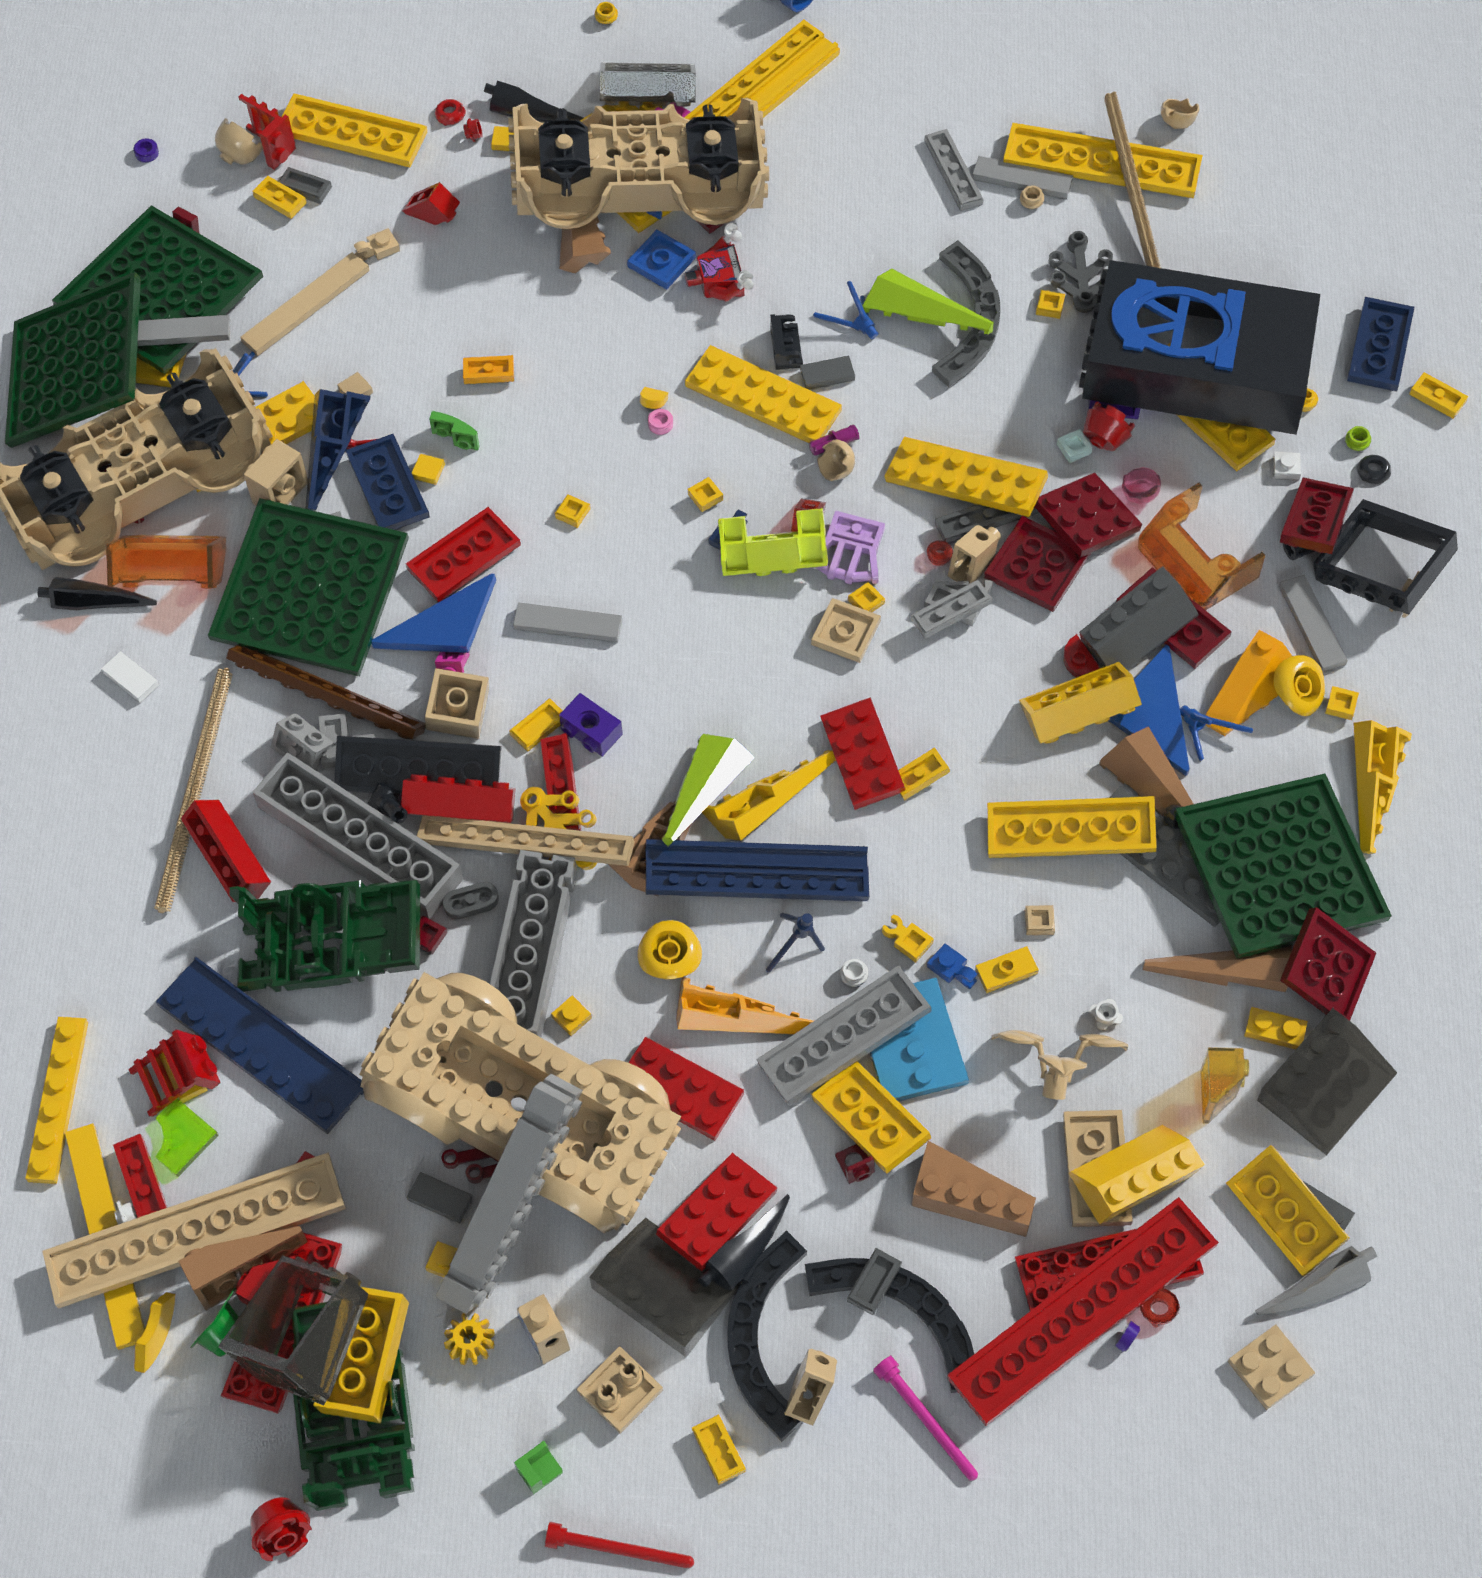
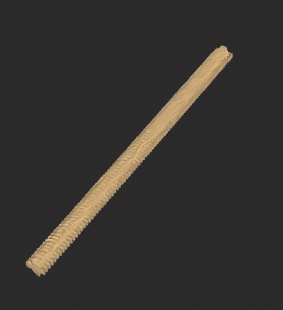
M1113 91L1111 94L1107 93L1105 95L1104 101L1117 153L1119 154V161L1131 202V209L1133 210L1146 266L1161 268L1160 262H1158L1157 249H1155L1156 246L1153 244L1155 241H1153V234L1150 231L1151 226L1149 218H1147L1148 213L1145 210L1144 198L1141 195L1140 182H1138V175L1135 172L1136 167L1135 162H1133L1129 139H1127L1126 127L1123 124L1124 119H1122L1121 107L1118 104L1119 99H1117V92Z
M228 668L218 669L154 906V909L159 910L158 912L162 914L164 912H171L172 903L170 902H173L171 899H174L172 896H175L173 893H176L174 890L177 889L175 887H177L176 884H178L177 881H179L178 878H180L179 875L181 874V869L179 868H182L180 865H183L181 862H184L182 859H185L183 857L185 856L184 853H186L185 850H187L185 847H188L186 844H189L187 841L190 840L188 839L190 838V833L183 824L181 817L194 800L201 798V790H203L202 787H204L203 784L205 783L204 778H206L205 775L208 772L207 766H209L208 763L211 760L209 757L212 756L210 755L212 754L211 751H213L211 748H214L217 731L219 730L218 725L221 722L219 719L222 718L220 716H222L221 713H223L225 707V699L228 696L226 693H228L227 690H229L231 684V676H233Z

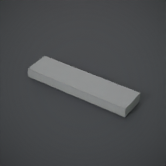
M944 129L925 135L924 141L960 211L983 205V197L948 130Z
M978 156L973 172V180L1020 190L1033 185L1039 187L1044 195L1067 199L1073 178L1072 175L1005 163L1001 160Z
M229 315L141 320L138 325L137 346L230 340L231 320Z
M1305 574L1281 581L1279 588L1322 672L1345 666L1348 660Z
M518 602L513 627L514 630L618 643L622 615Z

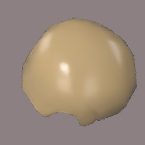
M1188 98L1182 101L1167 99L1161 106V116L1164 122L1174 129L1188 128L1195 122L1199 113V104H1195L1192 107Z
M837 439L825 444L822 447L825 449L824 454L817 459L821 474L829 481L849 476L855 465V455L848 443Z

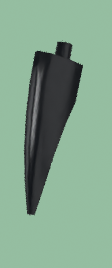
M498 80L496 85L486 83L484 87V92L492 95L489 111L513 117V107L520 104H528L530 115L537 121H553L557 118L556 111L559 109L558 107L532 96L519 87ZM567 111V118L569 120L580 121L584 118Z
M61 577L53 578L49 587H38L37 592L38 597L50 598L51 608L85 610L157 605V600L118 587Z
M787 1194L758 1222L727 1241L708 1260L703 1274L698 1278V1282L703 1287H707L713 1281L720 1287L732 1291L747 1275L770 1242L782 1219L790 1196Z

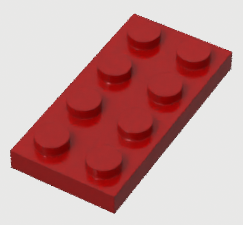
M487 507L408 561L406 568L439 603L521 546V542L510 528Z
M871 697L820 715L854 810L898 795L906 790Z
M647 1037L643 1039L629 1061L630 1064L641 1068L653 1076L662 1085L668 1095L671 1111L681 1116L679 1122L716 1141L744 1095V1089Z
M732 1152L657 1229L656 1235L700 1271H703L708 1260L727 1241L733 1239L776 1194L777 1187Z

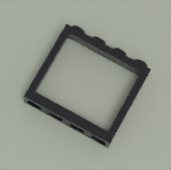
M1362 499L1342 525L1333 553H1320L1313 562L1315 578L1324 585L1336 587L1348 594L1352 593L1370 602H1376L1394 611H1400L1409 615L1458 550L1457 532ZM1366 526L1435 550V553L1405 592L1336 567L1337 563Z

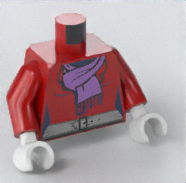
M734 223L727 224L724 228L726 236H722L711 248L697 257V270L685 272L687 287L701 285L704 297L722 301L745 296L744 288L746 290L753 288L754 283L750 280L753 278V275L748 270L741 271L735 245L731 244V241L738 242L742 238L741 232L737 230V225Z

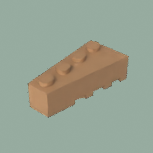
M928 1141L913 1193L912 1206L1026 1237L1036 1198Z

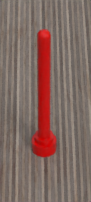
M549 1522L545 1539V1547L558 1549V1546L564 1547L566 1544L683 1568H691L694 1565V1559L689 1555L567 1532L568 1528L562 1527L560 1523Z

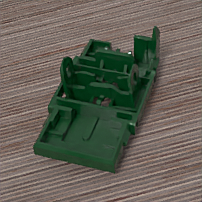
M360 880L328 885L301 883L293 886V889L275 891L274 898L256 899L244 887H230L229 895L238 903V917L244 923V934L246 936L255 935V939L258 941L257 948H255L257 960L245 961L242 958L238 960L237 987L243 992L266 989L267 986L275 992H281L282 986L287 991L306 988L313 989L353 983V977L362 982L365 981V976L385 974L386 971L396 973L420 970V884L417 880L394 883L383 882L369 884L368 886H365ZM302 926L304 930L311 934V936H302L299 939H295V933H301ZM336 938L342 939V944H340L339 949L337 947L324 948V941ZM311 942L312 950H295V945Z
M339 1299L291 1309L294 1335L292 1347L294 1363H297V1369L291 1370L301 1469L309 1472L307 1483L302 1484L303 1501L316 1511L349 1506L347 1489L380 1483L379 1494L384 1499L414 1492L412 1481L414 1471L410 1452L415 1451V1445L411 1442L413 1429L405 1365L401 1362L403 1357L401 1349H398L391 1381H388L389 1391L381 1423L367 1421V1425L371 1430L367 1431V1437L361 1438L358 1419L352 1418L354 1439L347 1441V1436H345L347 1434L345 1417L321 1413L314 1406L315 1398H307L316 1396ZM399 1379L400 1384H395L393 1380ZM305 1428H306V1436H307V1438H308L310 1441H315V1442L306 1443Z

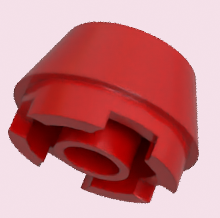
M1096 402L1092 409L1087 411L1083 433L1095 447L1115 451L1132 437L1131 432L1135 425L1134 423L1130 422L1128 424L1124 421L1126 415L1115 407L1107 405L1106 408L1100 407L1101 404Z
M285 1497L274 1498L263 1503L254 1511L250 1519L252 1548L266 1561H273V1556L283 1553L290 1557L300 1551L308 1543L306 1535L309 1530H312L309 1515Z

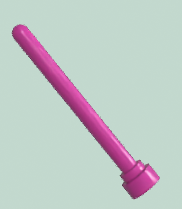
M892 1355L881 1361L873 1369V1372L881 1381L884 1380L886 1383L890 1382L966 1478L970 1481L976 1480L978 1477L977 1470L899 1375L901 1371L898 1369L899 1364Z

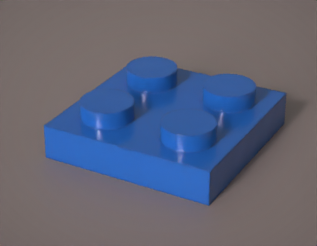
M656 229L627 260V267L667 290L696 259V251Z

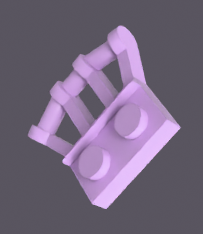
M835 511L825 539L827 550L833 545L837 546L831 565L828 564L827 566L815 568L827 575V579L845 580L846 584L852 585L854 582L869 581L872 584H878L876 555L885 531V523ZM845 549L854 551L848 570L838 568ZM862 553L868 554L870 571L856 572Z

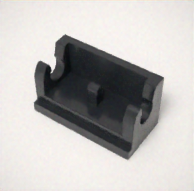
M770 314V332L776 370L800 368V365H803L798 323L785 324V322L795 321V316L791 314L776 316L775 314Z

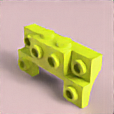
M823 508L797 511V532L747 536L745 516L719 519L723 576L756 573L757 576L770 575L771 571L782 570V573L787 574L794 573L800 568L827 566L828 556Z

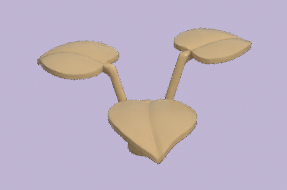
M1009 1030L993 1034L991 1040L1001 1038L1013 1043L1035 1046L1039 1054L1041 1078L1044 1079L1042 1096L1057 1100L1065 1099L1067 1083L1071 1082L1073 1072L1087 1068V1063L1079 1060L1086 1047L1094 1045L1097 1047H1121L1125 1051L1128 1050L1127 1043L1100 1034H1085L1079 1036V1040H1082L1075 1057L1061 1058L1055 1055H1044L1042 1045L1044 1038L1028 1031Z

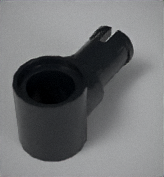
M378 782L368 805L397 823L404 822L408 815L407 810L399 803L398 797L400 792L390 785Z

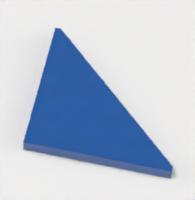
M495 574L485 576L377 636L371 642L373 649L469 653L497 581Z
M1166 644L1134 679L1142 705L1135 707V710L1131 713H1119L1111 716L1108 721L1127 735H1131L1149 726L1171 766L1187 776L1190 768L1170 647Z

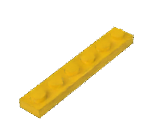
M58 1017L25 1177L28 1182L57 1184L66 1140L65 1132L68 1130L88 1028L86 1018Z

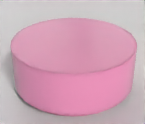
M665 409L652 411L648 416L650 431L658 435L670 432L673 428L672 414Z

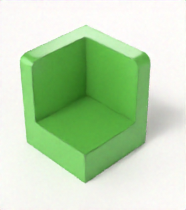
M542 1441L514 1462L517 1472L533 1494L563 1473L562 1468L550 1453L545 1441Z

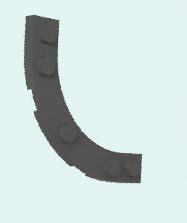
M959 240L941 251L939 259L967 286L973 299L975 313L994 322L993 332L990 334H984V331L972 327L967 337L955 350L932 366V373L948 387L967 375L985 358L996 339L1001 313L999 293L991 280L990 272Z

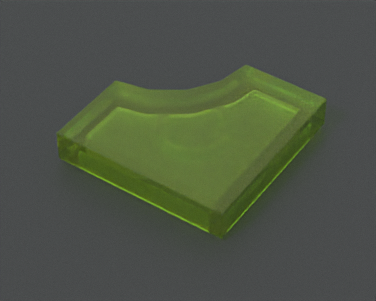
M177 1098L156 1117L157 1122L162 1127L164 1138L162 1147L155 1157L157 1161L178 1178L219 1135L216 1130Z

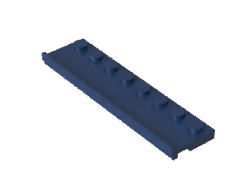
M646 839L645 895L868 901L870 897L869 868L867 865L868 846L674 840L667 846L662 840Z
M196 956L194 961L156 1000L157 1005L194 1034L200 1036L207 1044L326 1134H329L350 1110V1105L358 1096L364 1094L360 1078Z

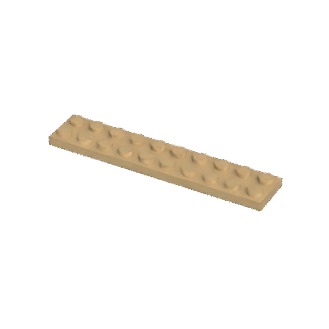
M325 1153L43 1250L42 1253L54 1302L59 1309L180 1267L181 1265L178 1261L193 1249H201L212 1244L296 1227L345 1210L346 1207L329 1153Z

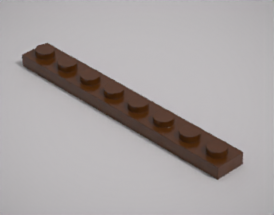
M241 645L228 649L226 659L235 662L237 667L256 671L260 677L265 679L277 680L285 688L298 689L304 692L306 697L321 699L332 708L349 711L353 717L372 721L378 728L393 730L401 738L414 739L425 732V722L262 652Z

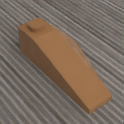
M297 1226L212 1244L201 1249L196 1248L189 1251L178 1262L194 1293L207 1311L225 1301L233 1289L236 1288L240 1278L244 1274H248L252 1267L286 1258L308 1241L301 1227Z

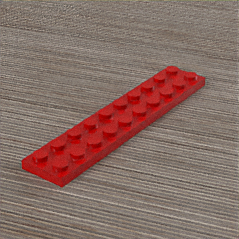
M1178 1197L947 1375V1379L982 1423L987 1426L1217 1247L1219 1242Z

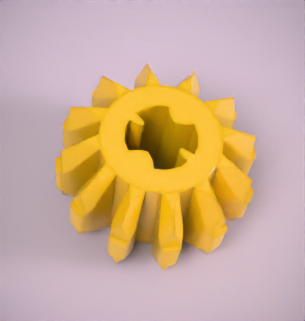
M463 1313L461 1315L462 1322L459 1323L457 1320L452 1319L450 1323L453 1329L445 1330L444 1334L448 1340L444 1342L445 1349L451 1350L449 1355L452 1360L460 1357V1364L465 1365L468 1358H471L473 1365H477V1356L480 1355L482 1358L487 1359L489 1355L486 1349H493L495 1347L494 1341L491 1340L495 1336L494 1329L488 1328L490 1323L487 1319L479 1322V1315L474 1313L471 1320H468L467 1315ZM468 1335H474L475 1341L470 1339L471 1343L468 1344L465 1343L464 1338L469 1339Z

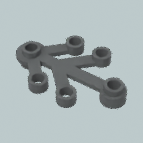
M1075 231L1068 238V249L1075 255L1076 269L1064 261V256L1061 252H1051L1048 264L1050 267L1057 268L1060 271L1052 273L1050 283L1053 287L1060 288L1073 298L1072 302L1076 310L1088 313L1095 307L1099 286H1104L1100 284L1102 272L1100 280L1090 289L1088 282L1104 267L1109 266V261L1113 259V253L1107 249L1101 250L1098 253V259L1087 269L1085 251L1087 249L1088 237L1082 231ZM1066 275L1078 283V288L1066 281Z

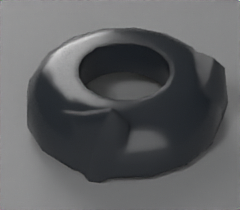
M1368 455L1360 460L1357 472L1363 481L1379 484L1390 478L1391 465L1382 456ZM1370 463H1377L1382 469L1380 471H1373L1368 465Z

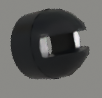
M1178 805L1166 807L1167 813L1163 814L1165 823L1174 829L1179 828L1174 814L1175 809L1180 808Z

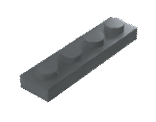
M977 504L935 518V525L944 543L948 544L960 540L976 525H980L987 530L989 527L996 528L1020 520L1023 515ZM1035 507L1030 516L1039 514Z

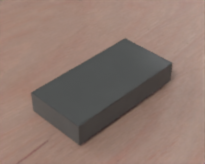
M290 167L286 169L279 180L280 183L301 194L305 199L319 204L323 202L332 188L331 181Z
M849 355L800 365L803 382L808 390L855 381V373Z
M420 1172L407 1195V1200L460 1224L473 1200V1195Z
M875 1248L848 1295L847 1302L874 1315L902 1266V1261Z

